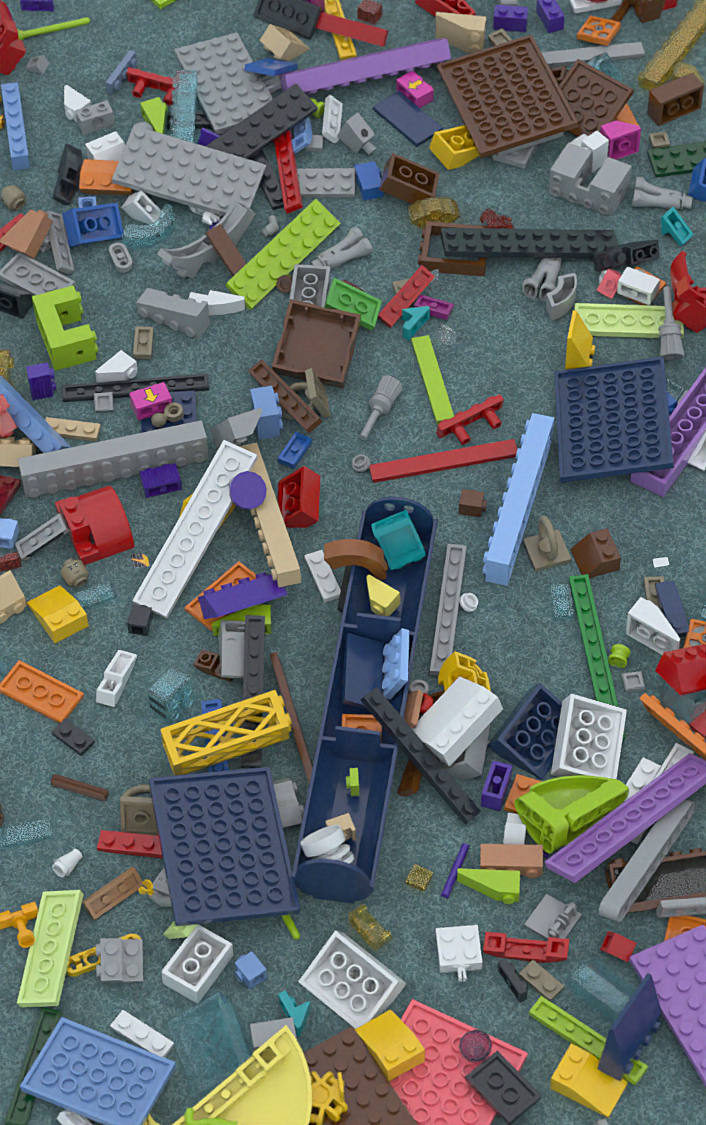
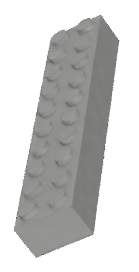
M201 420L18 459L25 497L36 498L41 494H55L60 490H73L79 486H92L98 482H111L117 478H129L132 475L140 474V471H144L147 468H158L164 464L176 463V466L183 467L193 462L201 463L208 460L209 457L207 437Z

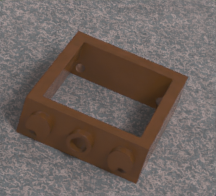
M427 221L426 228L422 229V239L424 241L420 242V252L422 254L418 256V265H423L428 271L436 273L485 276L487 257H479L478 261L428 257L431 235L441 236V228L490 229V226Z

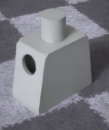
M356 113L346 121L337 137L355 153L363 149L368 155H371L376 150V147L370 142L374 137V132L361 115Z

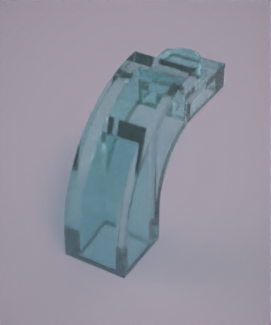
M165 204L159 218L152 224L139 226L127 223L122 234L123 244L128 248L145 249L164 242L174 231L173 221L175 214L172 212V205Z

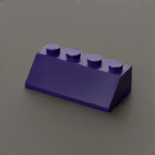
M266 572L256 574V579L250 580L249 577L240 579L237 585L232 586V583L221 585V590L215 591L214 588L203 591L204 595L199 596L198 600L204 619H209L285 596L287 591L284 587H278L277 581H273L271 574L267 575Z

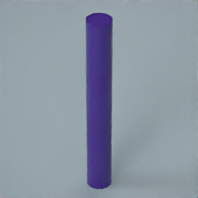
M463 843L441 893L442 897L449 898L457 879L458 868L461 869L470 846Z

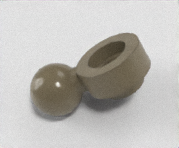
M170 403L165 407V413H155L151 418V422L155 427H162L165 425L166 420L171 422L179 421L184 416L183 408L179 403Z

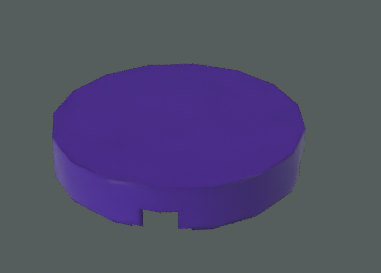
M241 472L233 477L229 484L230 499L241 509H254L262 504L266 498V484L261 476L255 472Z

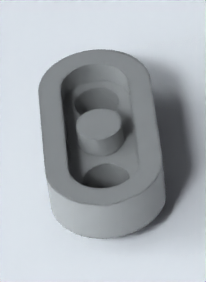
M113 243L109 247V255L115 269L121 273L129 272L133 264L126 246L123 243Z

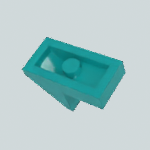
M671 207L661 217V234L670 233L679 246L683 245L694 235L674 207Z
M430 307L402 309V320L405 321L402 327L403 338L410 340L430 319Z
M285 990L278 994V1002L286 1017H293L295 1033L298 1037L303 1032L311 1010V1003L308 1001L297 1006L293 996L289 997Z

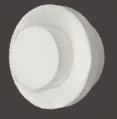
M465 593L459 599L460 605L465 611L472 612L477 608L478 599L474 594Z

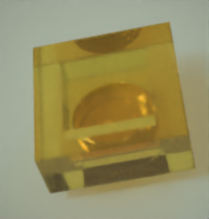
M414 864L406 878V884L425 892L433 877V871Z

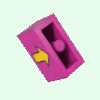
M414 71L396 79V90L404 94L419 108L433 101V88Z
M164 382L129 393L130 403L138 421L151 417L155 413H164L165 407L172 403V398Z

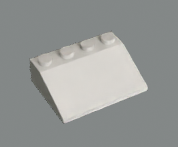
M459 677L418 720L417 726L411 729L434 756L450 767L503 710L499 698L485 687Z
M570 694L562 701L551 775L557 777L589 775L617 779L627 710L574 694Z
M335 931L298 981L355 1029L378 1017L396 999L407 984L346 934Z

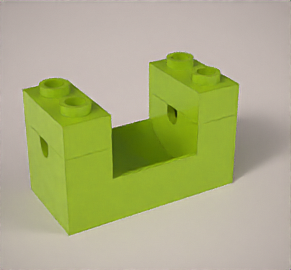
M74 285L32 296L35 319L55 371L97 360L96 353L99 351L96 342H94L97 341L95 331H91L89 324L65 331L62 327L63 325L82 321L81 314H83V308L81 303H79L82 302L80 292H76Z

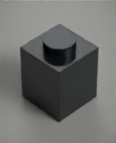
M133 604L127 622L128 633L148 636L153 619L152 607Z

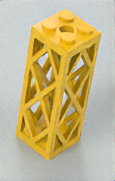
M276 690L160 729L162 744L174 776L186 775L289 739V732L292 731L290 725L292 723L289 714L284 712L283 707L285 705L282 696H278ZM263 712L269 713L266 718L254 716ZM245 720L261 723L255 731L239 728ZM213 729L219 730L216 735L205 733ZM234 733L246 735L237 739L231 738ZM196 737L211 740L205 748L190 745ZM217 741H220L217 746H214ZM185 750L196 752L187 756L181 755Z

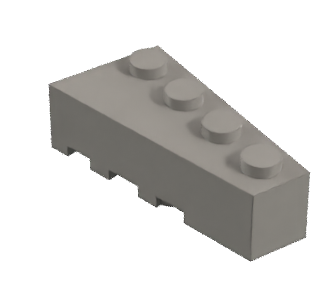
M147 288L136 302L137 313L140 316L151 318L158 324H165L174 331L184 332L189 337L199 339L210 325L209 308L206 301L198 303L193 298L185 300L181 299L180 295L168 296L166 292Z

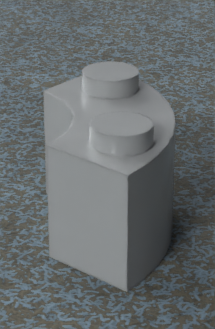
M575 273L558 276L557 287L546 294V310L551 321L564 316L573 307L577 288Z
M290 778L273 781L282 827L302 823L304 808L303 805H299L295 795L298 794L296 783H292Z

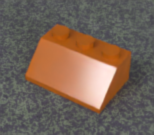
M84 159L80 172L79 189L81 193L130 196L134 194V189L112 183V178L119 161Z

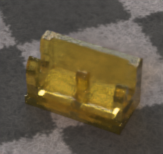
M364 904L348 913V923L374 951L392 939L391 933L388 930L386 931L376 921Z

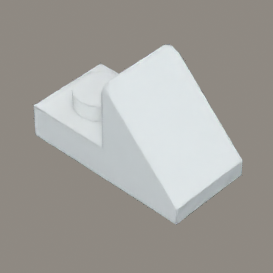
M508 813L503 844L524 845L526 825L522 823L518 814Z

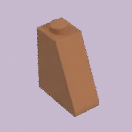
M30 210L0 239V243L35 259L53 221L47 217V213L38 210V212Z

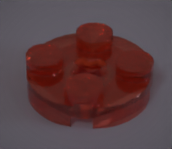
M489 208L482 212L479 219L482 223L486 221L488 223L487 227L490 229H514L510 217L506 215L499 216L494 210Z

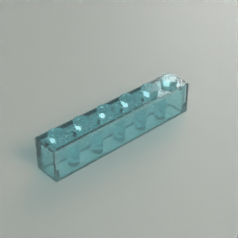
M176 70V77H173L175 91H172L174 105H171V115H174V119L170 120V130H173V134L169 136L194 143L197 70Z

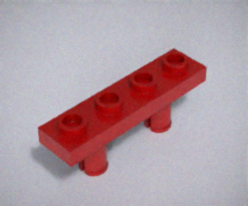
M128 68L126 72L128 82L136 84L132 95L137 98H141L145 88L150 87L167 92L163 103L165 102L166 105L172 106L177 95L190 98L193 94L191 83L160 76L155 73L141 71L140 69Z
M501 394L495 397L490 396L485 402L474 404L469 410L460 411L454 417L442 420L437 426V436L442 438L450 433H454L461 445H464L471 440V437L463 428L464 426L485 418L493 430L500 427L502 422L495 414V411L502 408L503 397Z

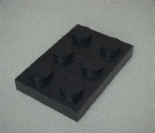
M498 1050L465 1076V1081L508 1125H511L542 1098V1095Z

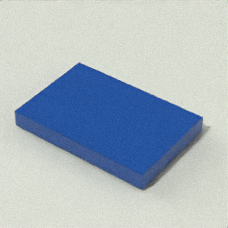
M266 58L245 64V70L277 76L296 70L298 63Z

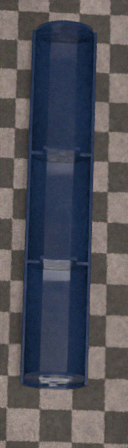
M391 496L379 498L371 502L366 510H362L357 540L367 541L381 548L373 534L371 524L406 510L404 506L413 507L414 509H407L424 546L426 556L417 562L407 563L400 569L390 570L384 555L388 569L386 570V579L380 581L400 592L401 604L390 616L376 615L371 610L367 589V576L376 577L365 567L352 565L291 874V879L295 882V885L306 894L313 895L314 899L354 904V901H360L369 897L374 890L399 746L383 727L381 741L380 731L342 727V714L372 715L369 710L342 703L344 649L347 633L383 642L385 646L402 628L409 630L408 681L392 699H387L400 716L404 718L438 519H433L431 512L425 506L404 497ZM390 503L395 507H387L385 504ZM350 768H358L359 796H351V788L347 789L346 776H350ZM349 813L356 829L357 840L352 841V838H349L342 844L350 846L349 851L353 853L354 860L349 864L339 860H311L313 857H307L300 844L301 841L317 830L325 828V821Z

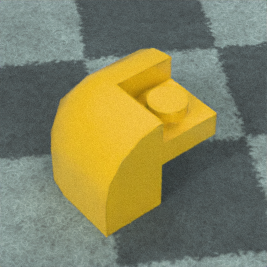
M454 651L444 661L439 672L438 684L444 686L445 692L459 677L481 685L491 692L487 672H482L480 667L475 664L477 660Z

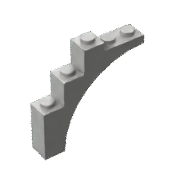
M235 201L229 211L214 227L221 224L236 246L256 213L244 204ZM203 235L189 245L176 249L161 248L158 252V255L163 258L162 262L168 266L173 265L178 270L176 273L183 278L195 277L203 263H214L219 256L206 235Z

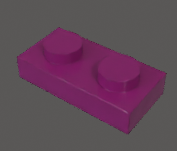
M421 294L414 304V308L430 307L431 316L448 320L454 308L453 303Z

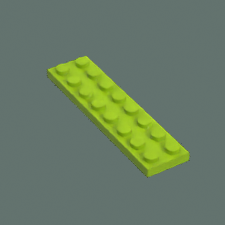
M315 199L234 275L225 286L234 295L245 297V306L251 310L276 286L279 277L285 274L288 275L294 269L295 264H299L341 223Z

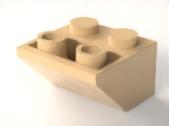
M13 436L1 438L0 466L19 467L18 459L36 455L37 446L28 437H22L19 440H15Z

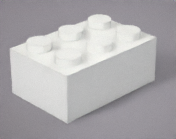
M197 925L162 970L163 984L198 1004L233 957L232 943Z

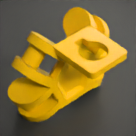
M315 1071L310 1072L312 1108H320L319 1115L313 1114L311 1108L309 1123L323 1125L325 1112L331 1120L338 1122L340 1119L339 1115L348 1110V1106L344 1102L343 1086L345 1082L342 1080L341 1072L338 1073V1080L334 1078L332 1072L326 1073L322 1079H320ZM332 1101L335 1104L334 1109L329 1106Z

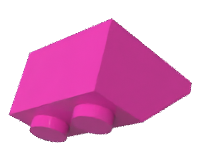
M617 120L601 126L600 134L609 140L607 157L617 160L639 152L640 126Z

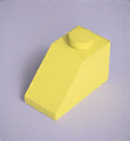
M371 575L367 576V589L371 610L376 615L390 616L401 604L400 592Z

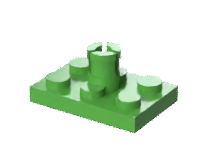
M334 278L331 282L324 308L360 314L361 326L372 331L375 327L382 301Z

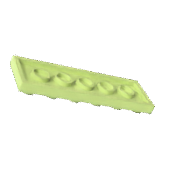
M575 303V311L578 312L592 336L659 338L660 331L658 327L663 325L665 320V306ZM675 320V323L681 325V333H682L681 339H683V335H684L683 323L680 322V321Z
M81 890L48 891L42 893L33 932L35 942L29 949L17 1004L20 1007L59 1006L83 899Z

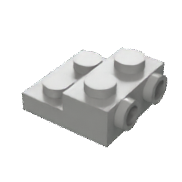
M101 938L100 944H96V957H100V965H96V978H100L101 984L143 982L142 939Z

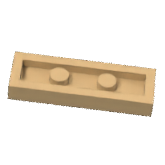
M46 417L45 420L63 438L97 442L101 428L98 423Z

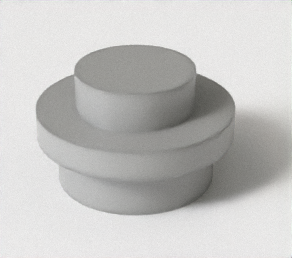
M363 454L357 455L352 461V467L356 472H363L371 465L370 459Z

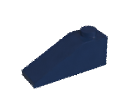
M674 580L655 583L660 611L679 638L686 637L689 629Z

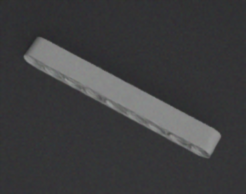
M685 799L656 821L603 898L599 907L600 916L617 922L622 921L691 819L695 809L693 801Z

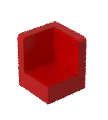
M608 931L600 951L628 962L636 943L615 932Z

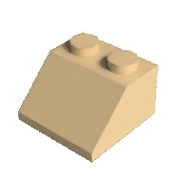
M272 24L268 26L260 39L264 44V48L269 52H273L275 54L274 57L282 61L289 62L310 49L291 31Z
M10 570L0 576V623H4L8 617L15 613H21L27 607L25 596Z

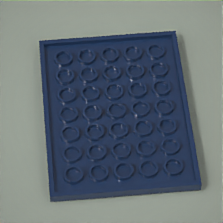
M664 356L554 371L561 483L674 468Z
M270 767L149 778L148 783L175 927L300 913L295 882L291 879L292 869Z

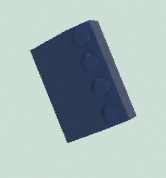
M538 683L528 690L489 742L488 746L502 759L542 780L553 764L562 702L545 686Z
M646 974L610 1027L597 1069L618 1081H621L625 1074L629 1075L634 1067V1060L639 1061L643 1053L642 1048L644 1046L648 1047L653 1037L651 1034L653 1032L657 1033L662 1024L659 1021L662 1011L651 974Z

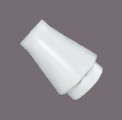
M74 849L56 859L52 868L59 877L69 876L83 856L79 850Z

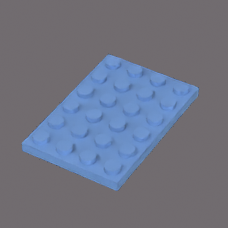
M61 1017L21 1083L20 1089L25 1093L104 1125H143L174 1072L176 1062Z

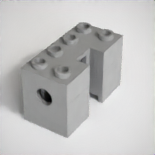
M567 143L550 169L549 193L555 197L565 198L571 203L581 204L587 209L592 208L601 214L612 216L629 190L632 166L607 157L587 188L583 187V184L590 175L588 172L589 158L592 151Z

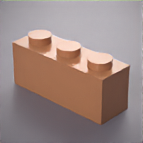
M481 844L480 869L520 871V876L528 878L542 876L543 845Z

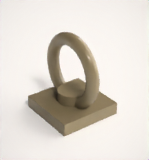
M312 368L305 370L307 382H297L289 387L293 391L305 389L309 401L308 406L312 410L316 407L323 418L330 417L325 386ZM278 403V407H281L282 417H284V418H286V419H288V420H295V419Z
M540 516L538 519L539 535L523 538V544L534 571L571 563L570 554L560 531H554L553 525L547 516Z
M138 785L128 789L120 799L121 832L158 836L152 799L132 797L139 793H150L149 785Z

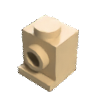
M349 813L325 821L326 827L340 825L346 837L345 841L349 838H352V841L357 840L356 829Z

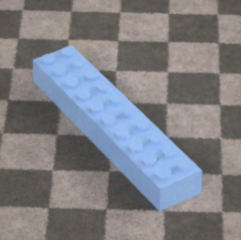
M532 413L531 419L526 421V434H522L520 442L522 447L517 450V462L513 463L511 470L513 475L512 478H508V491L504 492L502 503L504 504L503 507H499L497 515L499 519L498 522L495 521L493 526L494 535L493 537L490 536L488 542L489 551L485 552L483 563H485L483 574H486L485 581L508 586L553 440L554 417Z

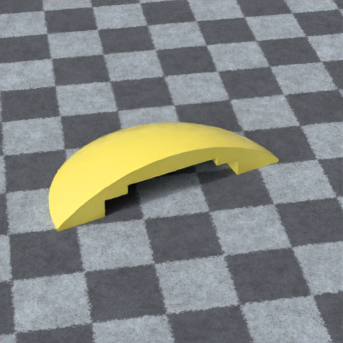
M287 1025L252 1053V1057L192 1108L194 1110L193 1120L218 1117L227 1121H237L238 1125H309L312 1108L310 1073L302 1049ZM184 1115L173 1125H186Z

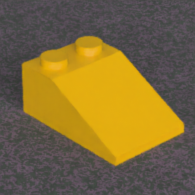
M465 125L435 132L429 149L448 170L462 167L480 156Z
M574 310L567 337L565 370L592 366L593 359H590V356H594L595 345H592L593 337L578 312Z
M61 585L26 602L54 643L89 626L86 612L78 601Z
M391 1009L355 1029L388 1081L425 1061V1049L414 1033Z
M570 1044L551 1078L550 1089L609 1118L628 1082L623 1078L621 1081H618L598 1070L599 1059L591 1053Z

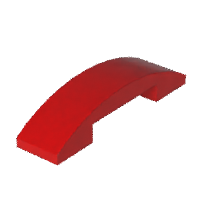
M486 932L483 952L495 957L528 962L534 960L536 963L558 962L567 960L569 939L548 937V941L507 938L505 933Z

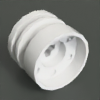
M331 825L317 830L305 837L300 843L305 855L313 857L311 860L333 859L349 864L354 860L353 853L349 851L350 846L342 844L346 837L340 825Z

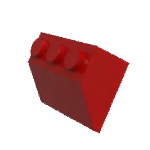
M305 466L278 481L277 503L285 526L288 528H308L318 522L320 475Z
M702 644L664 652L655 671L679 695L706 690V645Z

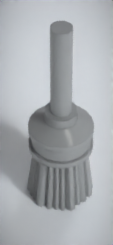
M667 286L663 288L665 320L664 324L658 327L660 331L659 338L661 339L660 357L664 356V360H678L685 356L681 341V325L675 323V319H673L671 287Z
M386 375L381 377L376 392L373 393L368 404L372 413L360 434L362 440L367 439L378 416L390 412L394 400L402 391L400 381L392 376Z

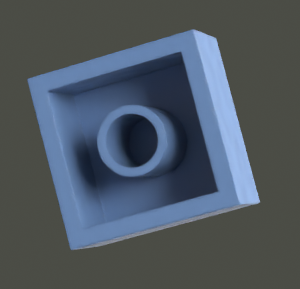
M272 386L250 389L252 410L262 408L261 416L255 427L258 440L280 436V430L283 429L281 407H278V394L274 393Z

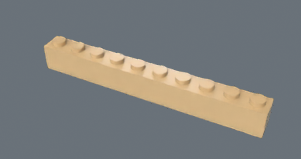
M257 442L239 446L258 456L250 472H255L261 476L267 488L266 498L263 503L254 509H250L251 516L255 515L253 517L255 528H259V540L264 542L262 543L264 554H268L266 559L268 567H272V579L277 581L278 587L301 583L300 567Z

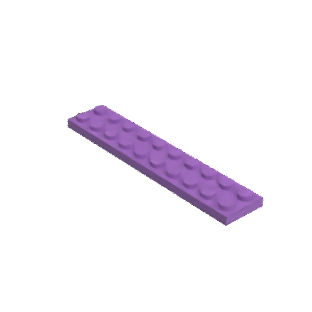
M691 753L686 755L546 860V868L576 883L705 785L706 760Z

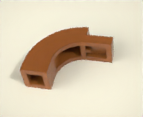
M357 539L335 540L324 544V560L333 570L343 566L358 565L367 568L379 581L386 579L388 566L384 560V551L377 545Z

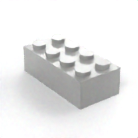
M295 264L290 299L315 304L324 308L331 282L330 267Z

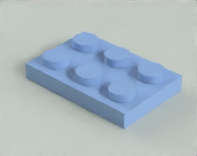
M403 628L393 636L392 640L383 649L385 662L382 668L384 672L382 689H384V697L387 699H392L408 681L409 630Z

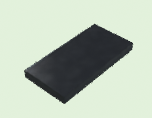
M259 0L254 16L311 39L323 8L306 0Z

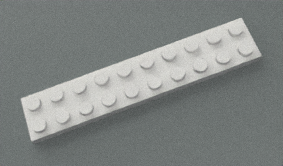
M225 440L222 442L133 599L134 604L152 607L153 613L166 619L169 617L233 503L229 496V484L232 478L241 472L251 471L258 459L256 454Z

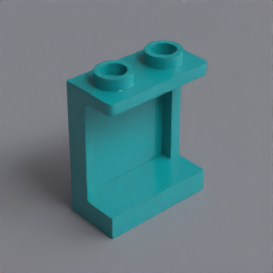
M407 509L371 524L373 534L384 551L390 570L400 569L405 564L412 561L417 562L426 556L424 546Z

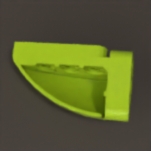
M589 775L564 776L539 782L531 786L529 792L515 799L514 805L520 820L526 825L529 835L538 845H543V850L550 854L562 846L568 845L624 803V800L628 797L629 787L613 778Z

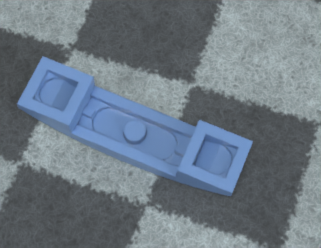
M309 117L293 127L295 138L292 140L294 153L299 152L312 141V128Z

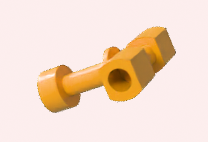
M35 901L22 905V910L13 913L7 910L0 913V930L10 926L18 929L17 940L23 948H28L35 942L33 932L26 928L28 920L37 918L38 909Z

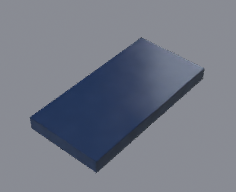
M400 91L395 92L373 106V110L416 147L433 138L435 132L443 130L441 125Z
M347 633L345 636L343 704L368 710L360 700L376 687L382 693L383 642Z

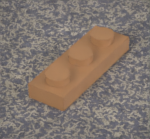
M131 867L83 900L82 903L90 917L95 920L133 894L141 886L143 887V881L136 869Z

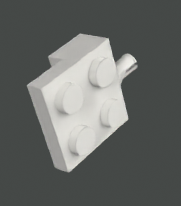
M478 925L436 928L440 973L457 971L458 981L462 982L463 975V982L467 981L466 971L482 969Z

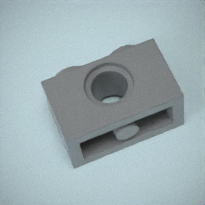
M108 101L75 110L77 125L82 135L115 125L113 111Z

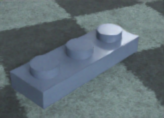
M128 51L106 81V91L108 94L113 95L116 90H120L124 79L127 80L126 72L128 68H136L138 61L135 51Z

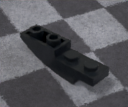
M68 143L64 146L57 171L59 176L52 199L64 205H69L74 189L78 186L82 167V151Z
M659 240L638 241L603 248V251L593 254L594 271L601 272L626 264L634 265L659 258Z

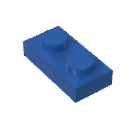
M295 432L278 456V463L295 469L312 444V438Z

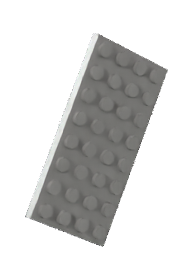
M238 33L174 49L179 64L189 83H191L192 89L214 133L219 135L227 132L273 100L260 74L245 70V64L253 61Z
M134 125L113 175L112 183L138 191L142 190L151 195L224 216L235 201L251 209L266 165Z

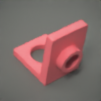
M612 268L608 269L597 291L612 299L617 291L618 281L622 274Z

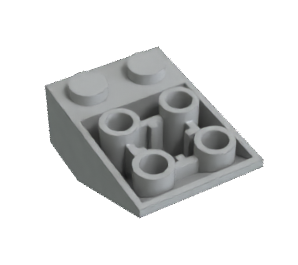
M221 620L218 636L221 677L244 678L245 622Z

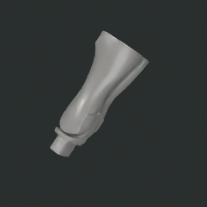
M637 177L631 207H661L667 210L671 207H674L676 210H682L683 208L691 209L693 197L685 196V193L682 196V193L679 191L660 188L648 183L643 177Z
M353 227L342 241L316 256V260L312 261L311 265L329 266L330 270L336 269L347 261L372 254L373 247L370 241L363 237L361 230L358 227Z
M543 258L540 261L534 274L522 284L523 293L527 297L536 299L539 292V299L546 302V294L556 288V280L562 262L561 258Z

